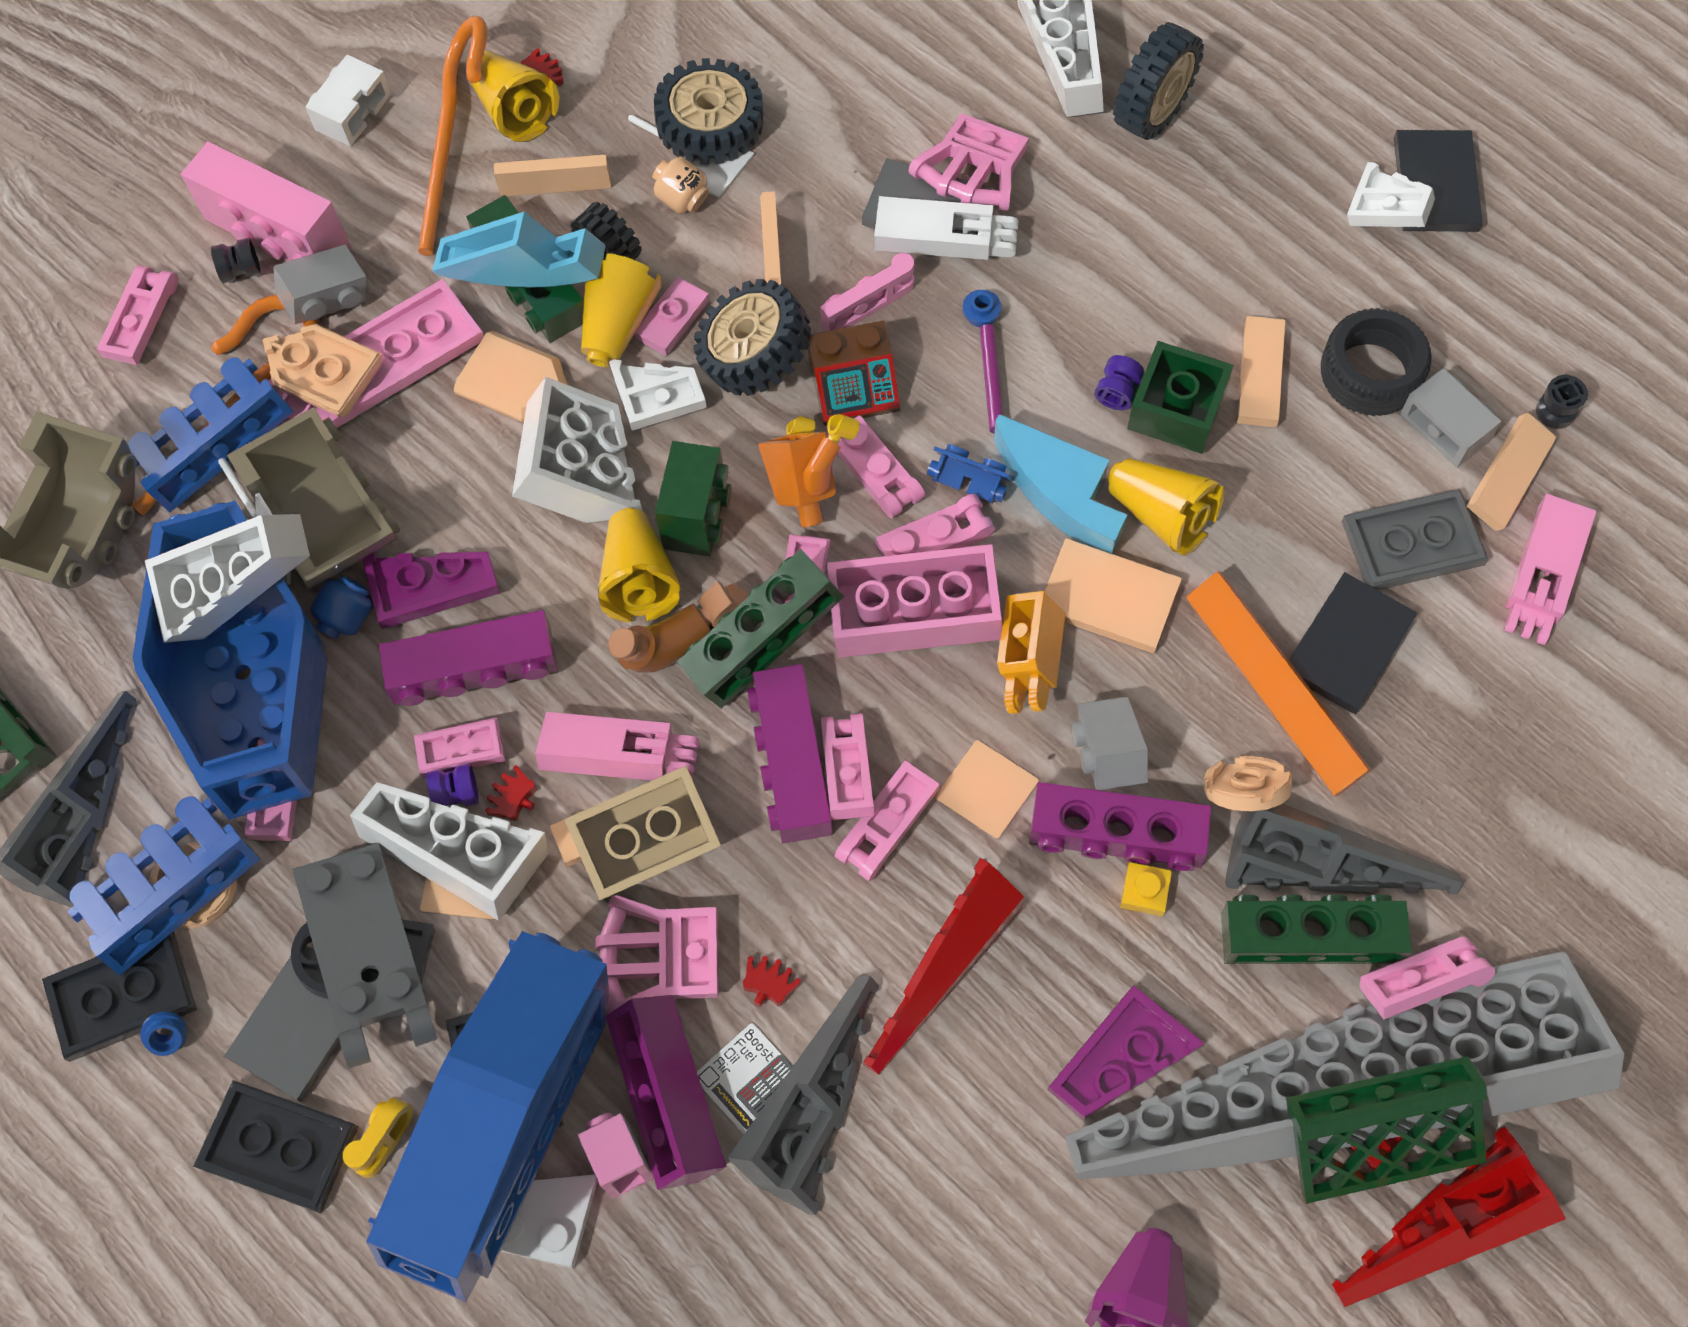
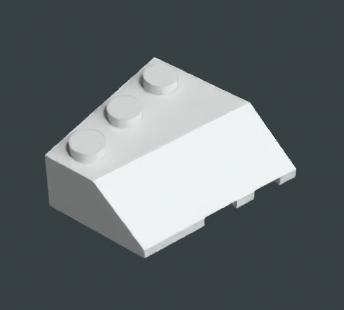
M545 376L527 402L512 497L585 523L609 520L614 513L624 508H634L642 511L640 500L635 499L632 484L635 482L633 468L627 465L624 451L627 441L618 404Z

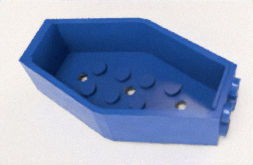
M232 501L217 503L207 509L189 514H177L167 520L153 523L148 559L245 522L247 518L237 502ZM146 568L133 650L134 668L200 788L228 820L312 796L328 659L325 645L284 578L282 577L204 639L164 643ZM247 668L251 669L248 678L244 680L237 679L240 671ZM258 740L265 741L264 745L251 748Z
M522 931L516 941L510 939L508 943L510 952L447 1054L437 1074L376 1219L370 1217L368 1220L371 1231L366 1242L378 1266L464 1302H467L479 1277H489L606 1026L605 1006L609 999L607 964L603 963V960L591 951L579 949L575 952L562 947L558 940L544 933H536L534 936Z

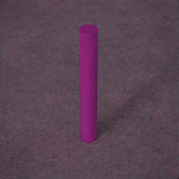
M986 324L980 327V340L989 431L994 434L996 419L999 414L1004 416L995 327L991 324Z

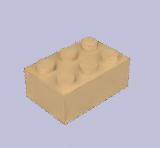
M686 766L564 819L599 900L721 846Z

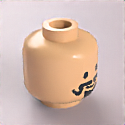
M677 157L670 162L666 159L663 160L652 175V178L656 180L653 188L655 197L678 214H683L687 211L695 212L709 193V188L706 187L707 175L684 157Z

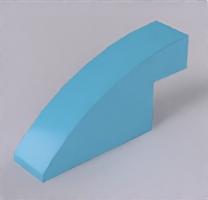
M524 211L441 238L432 271L439 276L498 286L547 287L575 284L599 278L606 245L586 228L555 237Z
M999 414L995 422L994 442L1004 464L1007 466L1009 474L1023 494L1043 516L1062 532L1081 544L1113 554L1123 535L1127 514L1095 501L1106 479L1109 460Z

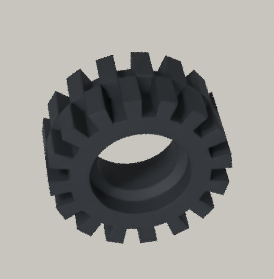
M592 203L571 223V232L586 228L606 245L603 260H605L607 253L633 260L641 254L642 247L639 246V239L633 236L635 234L633 229L625 225L627 222L623 218L617 217L615 210L611 209L609 211L608 206L604 203Z

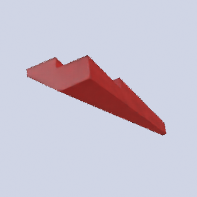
M981 857L974 867L975 874L963 894L958 895L953 904L955 907L940 931L935 935L903 992L906 996L893 1017L888 1018L883 1027V1033L863 1062V1066L877 1075H880L1022 909L1025 896L992 864Z

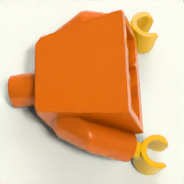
M841 414L833 415L828 420L827 430L830 435L827 438L826 432H814L815 421L813 419L799 416L787 424L785 436L758 443L776 502L779 506H796L801 527L814 526L824 522L820 501L833 497L836 494L831 464L841 448L838 445L840 439L853 440L858 434L860 422L857 419Z

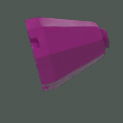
M1148 1228L1145 1232L1135 1233L1094 1294L1088 1307L1085 1323L1090 1327H1093L1096 1321L1101 1324V1327H1189L1182 1248L1173 1241L1172 1235L1156 1228Z

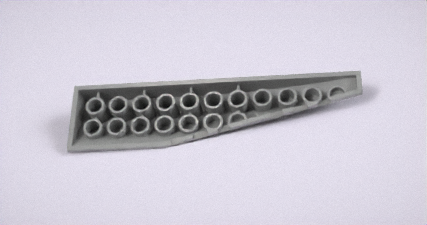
M1563 951L1494 966V977L1483 986L1476 987L1471 984L1387 1019H1383L1372 1004L1365 1007L1357 1004L1344 1010L1343 1017L1326 1025L1319 1021L1304 1028V1034L1290 1041L1284 1038L1218 1067V1073L1204 1080H1200L1197 1076L1182 1083L1181 1090L1162 1099L1155 1095L1142 1101L1141 1107L1126 1115H1122L1119 1112L1065 1137L1077 1179L1169 1173L1268 1161L1297 1156L1293 1122L1287 1112V1097L1468 1056L1486 1083L1487 1100L1482 1101L1483 1118L1619 1089L1625 1053L1567 953ZM1468 1104L1448 1108L1444 1114L1456 1120L1468 1107ZM1424 1114L1402 1119L1398 1124L1411 1130ZM1436 1122L1429 1130L1446 1126ZM1378 1125L1357 1129L1353 1135L1365 1141ZM1390 1132L1389 1135H1388L1385 1139H1390V1138H1395V1137H1400V1136L1396 1135V1134L1393 1133V1132ZM1333 1135L1309 1140L1308 1145L1320 1151ZM1345 1142L1341 1148L1351 1147L1352 1145Z

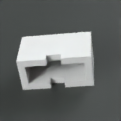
M346 55L340 64L332 69L328 79L320 89L310 97L305 108L315 131L351 147L367 127L366 121H364L369 113L376 115L392 94L382 70Z

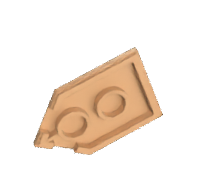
M317 324L303 327L300 329L301 332L279 338L278 335L262 339L274 387L340 418L348 415L381 367L383 358L381 353Z
M491 330L486 332L458 376L454 386V393L515 420L524 422L527 402L545 376L566 385L568 384L559 358Z

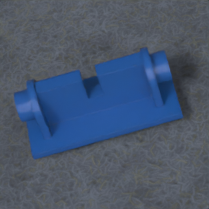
M947 444L945 450L934 447L933 450L941 455L939 462L931 461L927 471V475L932 476L934 482L960 490L964 478L968 477L971 478L966 493L977 494L979 498L992 504L994 501L1002 503L1007 491L1006 487L1001 486L1003 479L1010 482L1013 481L1011 475L1005 473L1006 465L989 458H984L982 464L968 459L969 451L951 444Z

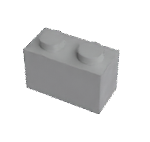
M346 244L275 265L274 290L294 324L318 319L323 315L345 308H353L358 304L366 302V275Z
M1444 368L1409 394L1400 413L1408 423L1457 468L1492 440L1502 422L1491 407L1481 403L1467 390L1465 384L1460 379L1453 377Z
M1122 697L1078 704V721L1072 722L1073 741L1075 747H1082L1080 749L1082 769L1084 774L1091 773L1096 790L1148 783V749L1129 698Z

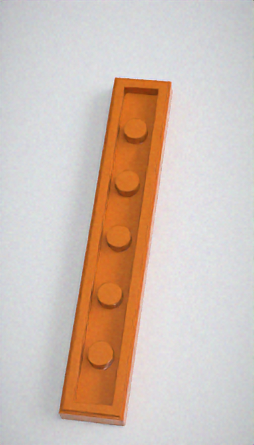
M1215 572L1186 596L1187 600L1334 796H1339L1372 771L1222 572Z

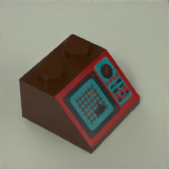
M884 320L814 333L807 337L809 341L808 359L824 426L828 425L830 417L836 414L856 418L860 415L862 418L900 411L892 351Z

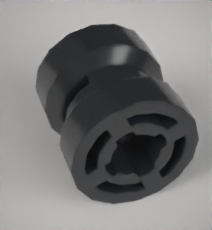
M249 237L239 239L235 245L226 246L225 244L211 246L213 263L217 275L223 284L234 281L240 275L252 277L261 274L258 256Z
M1565 374L1553 378L1536 405L1538 419L1542 424L1554 429H1563L1571 425L1588 398L1586 385L1580 379Z

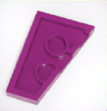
M488 552L439 553L436 557H414L412 553H397V557L377 558L376 554H371L362 559L377 620L382 629L500 594Z
M1133 985L1049 1085L1047 1090L1083 1120L1202 1048L1205 1043Z

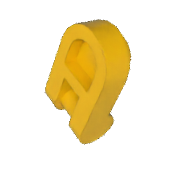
M392 1097L387 1102L383 1100L378 1103L370 1115L369 1127L362 1138L349 1143L343 1151L344 1163L361 1177L372 1178L376 1176L409 1126L413 1116V1106L398 1097Z

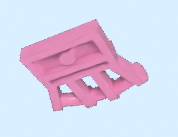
M961 113L942 142L923 152L911 162L908 169L909 174L915 179H923L937 190V195L945 198L951 195L961 199V203L998 206V210L1008 211L1011 177L1027 150L1029 138ZM949 156L953 157L943 175L933 168L934 165ZM966 163L977 166L967 184L955 181ZM990 172L1000 175L999 191L980 189Z
M611 895L607 905L610 908V912L601 934L595 938V949L600 951V958L603 960V963L607 964L609 988L607 1014L632 998L673 995L674 1001H676V999L719 997L718 911L716 907L656 909L621 896ZM627 915L659 925V932L619 934ZM659 947V962L617 964V951L620 949ZM659 977V985L629 998H625L618 981L620 979Z

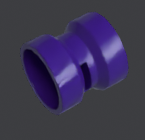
M1115 355L1110 357L1104 368L1105 378L1099 380L1096 386L1095 398L1102 405L1113 410L1123 411L1129 409L1135 398L1134 388L1141 384L1145 373L1143 366L1127 356Z
M470 763L457 765L453 771L444 772L438 769L427 772V787L431 802L448 807L462 804L465 807L479 804L477 782Z

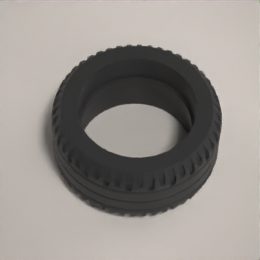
M1373 308L1369 310L1363 309L1346 316L1332 330L1321 358V377L1331 397L1335 398L1336 402H1340L1341 406H1345L1346 409H1351L1352 412L1356 411L1359 412L1358 414H1365L1366 416L1393 414L1403 409L1409 394L1425 382L1431 368L1432 353L1430 343L1424 332L1410 318H1406L1405 315H1400L1392 310H1380V308L1375 310ZM1366 344L1383 347L1397 356L1403 364L1406 374L1400 378L1387 381L1368 378L1352 367L1345 351L1352 347Z

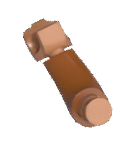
M717 581L698 600L701 606L699 610L692 603L655 625L648 627L637 625L631 626L628 629L619 628L615 630L608 641L610 653L618 658V661L624 668L635 672L653 673L662 670L683 657L693 643L701 640L711 631L710 626L716 627L718 621L725 614L732 612L748 597V594L745 590H740L735 583L724 587L721 582Z

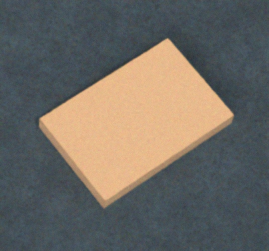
M1065 538L1045 592L1066 613L1064 623L1154 654L1182 578Z

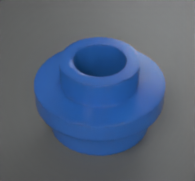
M975 290L969 293L963 301V314L973 326L981 327L986 324H993L1000 316V299L991 291ZM977 305H986L988 307L979 308Z
M155 1013L149 1016L142 1024L140 1033L142 1044L148 1051L158 1056L173 1054L183 1046L187 1039V1025L183 1018L175 1013ZM161 1028H167L172 1030V1032L166 1035L159 1034L156 1030Z

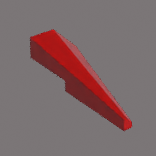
M1505 1126L1494 1134L1496 1142L1486 1150V1163L1466 1167L1467 1169L1448 1186L1444 1183L1439 1184L1391 1229L1393 1237L1376 1253L1369 1249L1361 1257L1363 1265L1345 1282L1342 1283L1337 1279L1331 1284L1344 1307L1566 1220L1554 1194L1533 1168L1525 1151Z

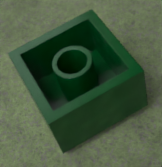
M1157 341L1132 404L1127 429L1203 454L1225 396L1234 365Z
M672 441L655 509V517L664 550L711 557L713 544L720 543L724 522L723 519L719 518L722 507L728 508L732 493V485L727 483L729 466L723 464L721 448Z

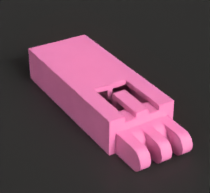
M1546 493L1538 506L1505 606L1510 611L1504 631L1512 634L1517 627L1518 621L1524 623L1520 637L1529 639L1535 626L1540 628L1536 643L1542 645L1547 643L1553 624L1556 625L1564 615L1596 510ZM1536 568L1544 570V575L1546 576L1550 573L1554 574L1552 582L1543 578L1540 579L1536 587V594L1529 592Z
M546 712L535 756L538 770L652 781L686 766L691 778H693L695 770L693 765L696 764V752L699 749L700 740L695 736L672 734L671 723ZM623 749H631L636 752H626ZM641 751H652L651 754L641 753Z

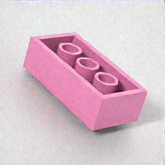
M208 141L180 174L205 220L231 232L237 240L249 237L253 244L261 247L267 255L276 260L283 258L291 261L346 244L348 249L351 247L331 201Z
M992 544L827 563L828 578L845 596L831 609L834 641L838 658L995 641L1001 638L1002 617Z

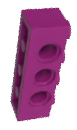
M1038 782L1034 799L1029 844L1038 845L1039 850L1048 853H1061L1064 849L1081 851V855L1091 859H1105L1107 855L1124 857L1127 863L1148 865L1153 861L1167 863L1168 867L1173 870L1192 871L1194 867L1201 868L1207 856L1211 806ZM1076 816L1083 819L1087 827L1082 830H1073L1066 825L1064 820L1068 817ZM1114 822L1122 823L1129 829L1130 833L1126 836H1116L1109 830L1108 825ZM1157 828L1165 829L1172 835L1173 840L1170 842H1160L1153 837L1151 831Z

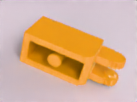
M1045 591L1006 596L997 664L1000 674L1006 679L1004 702L1006 710L1010 714L1021 713L1026 691H1029L1028 704L1032 711L1045 710L1048 704L1049 689L1057 688L1066 613Z

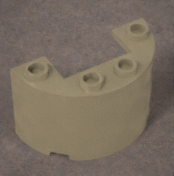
M314 407L227 455L254 500L255 494L260 493L273 515L300 514L310 556L295 568L309 590L396 540L395 534L401 531L389 510L385 509L378 496L376 495L370 499L364 489L370 486L359 466L356 465L350 468L335 442L342 437L330 417L322 420Z
M36 412L19 445L36 465L4 528L0 526V568L60 588H75L91 580L105 565L113 563L123 533L134 521L135 511L131 505L133 504L137 460L122 437Z

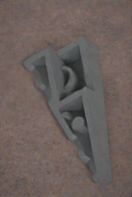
M122 691L115 696L0 848V875L23 891L71 908L74 906L70 900V892L77 883L84 881L86 872L91 868L93 858L90 855L96 833L102 828L117 768H115L119 748L124 744L127 732L124 730L129 711L136 701V698L127 691Z
M1285 804L1267 810L1243 811L1235 828L1225 878L1226 887L1232 889H1239L1240 884L1264 885L1266 889L1279 890L1280 885L1307 886L1310 891L1378 892V888L1403 889L1406 893H1418L1419 889L1446 890L1449 894H1457L1463 884L1459 873Z
M858 976L727 1157L754 1185L807 1214L816 1215L821 1204L815 1198L822 1174H828L832 1161L826 1157L833 1131L841 1129L858 1061L853 1060L859 1036L866 1034L869 1022L863 1020L870 994L877 993L879 986L871 976Z

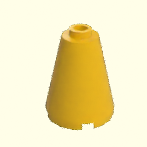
M485 50L481 67V80L478 83H471L496 129L503 136L515 142L529 141L541 135L548 128L545 123L551 114L555 117L559 109L560 96L557 85L540 71Z
M607 253L605 260H602L599 278L585 281L581 352L587 356L586 360L589 363L607 368L609 367V361L614 359L620 360L663 283L662 277L658 273L656 279L648 275L650 267L627 257Z
M1132 458L1117 462L1111 468L1107 477L1109 492L1173 552L1184 556L1193 552L1207 537L1208 534L1202 530L1208 519L1214 523L1216 522L1224 502V487L1219 485L1220 483L1214 479Z
M624 508L614 513L608 522L598 587L600 607L610 618L622 622H633L632 616L645 615L646 621L657 619L669 613L678 604L680 599V582L647 514L638 509Z

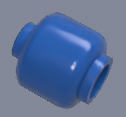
M341 575L338 580H326L310 607L311 614L318 620L316 628L335 639H338L341 633L356 635L373 607L372 601L368 597L370 590L344 575Z

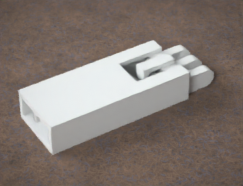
M879 196L874 233V250L988 260V256L1013 257L1016 254V230L1018 229L1019 221L1011 216L993 215V205ZM952 230H963V234L952 233ZM968 231H977L978 235L968 234Z

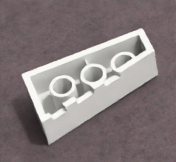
M1017 0L1018 8L1066 116L1071 117L1104 112L1092 0Z
M300 514L260 515L145 560L163 642L204 639L307 559L310 554Z
M378 782L375 783L350 815L358 837L371 845L379 843L381 851L500 921L549 854L545 832L532 828L528 831L511 826L509 821L493 817L491 820L469 813L468 809L452 805L448 807L431 802L428 797Z

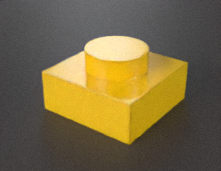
M1129 862L1126 869L1120 908L1163 917L1172 871Z

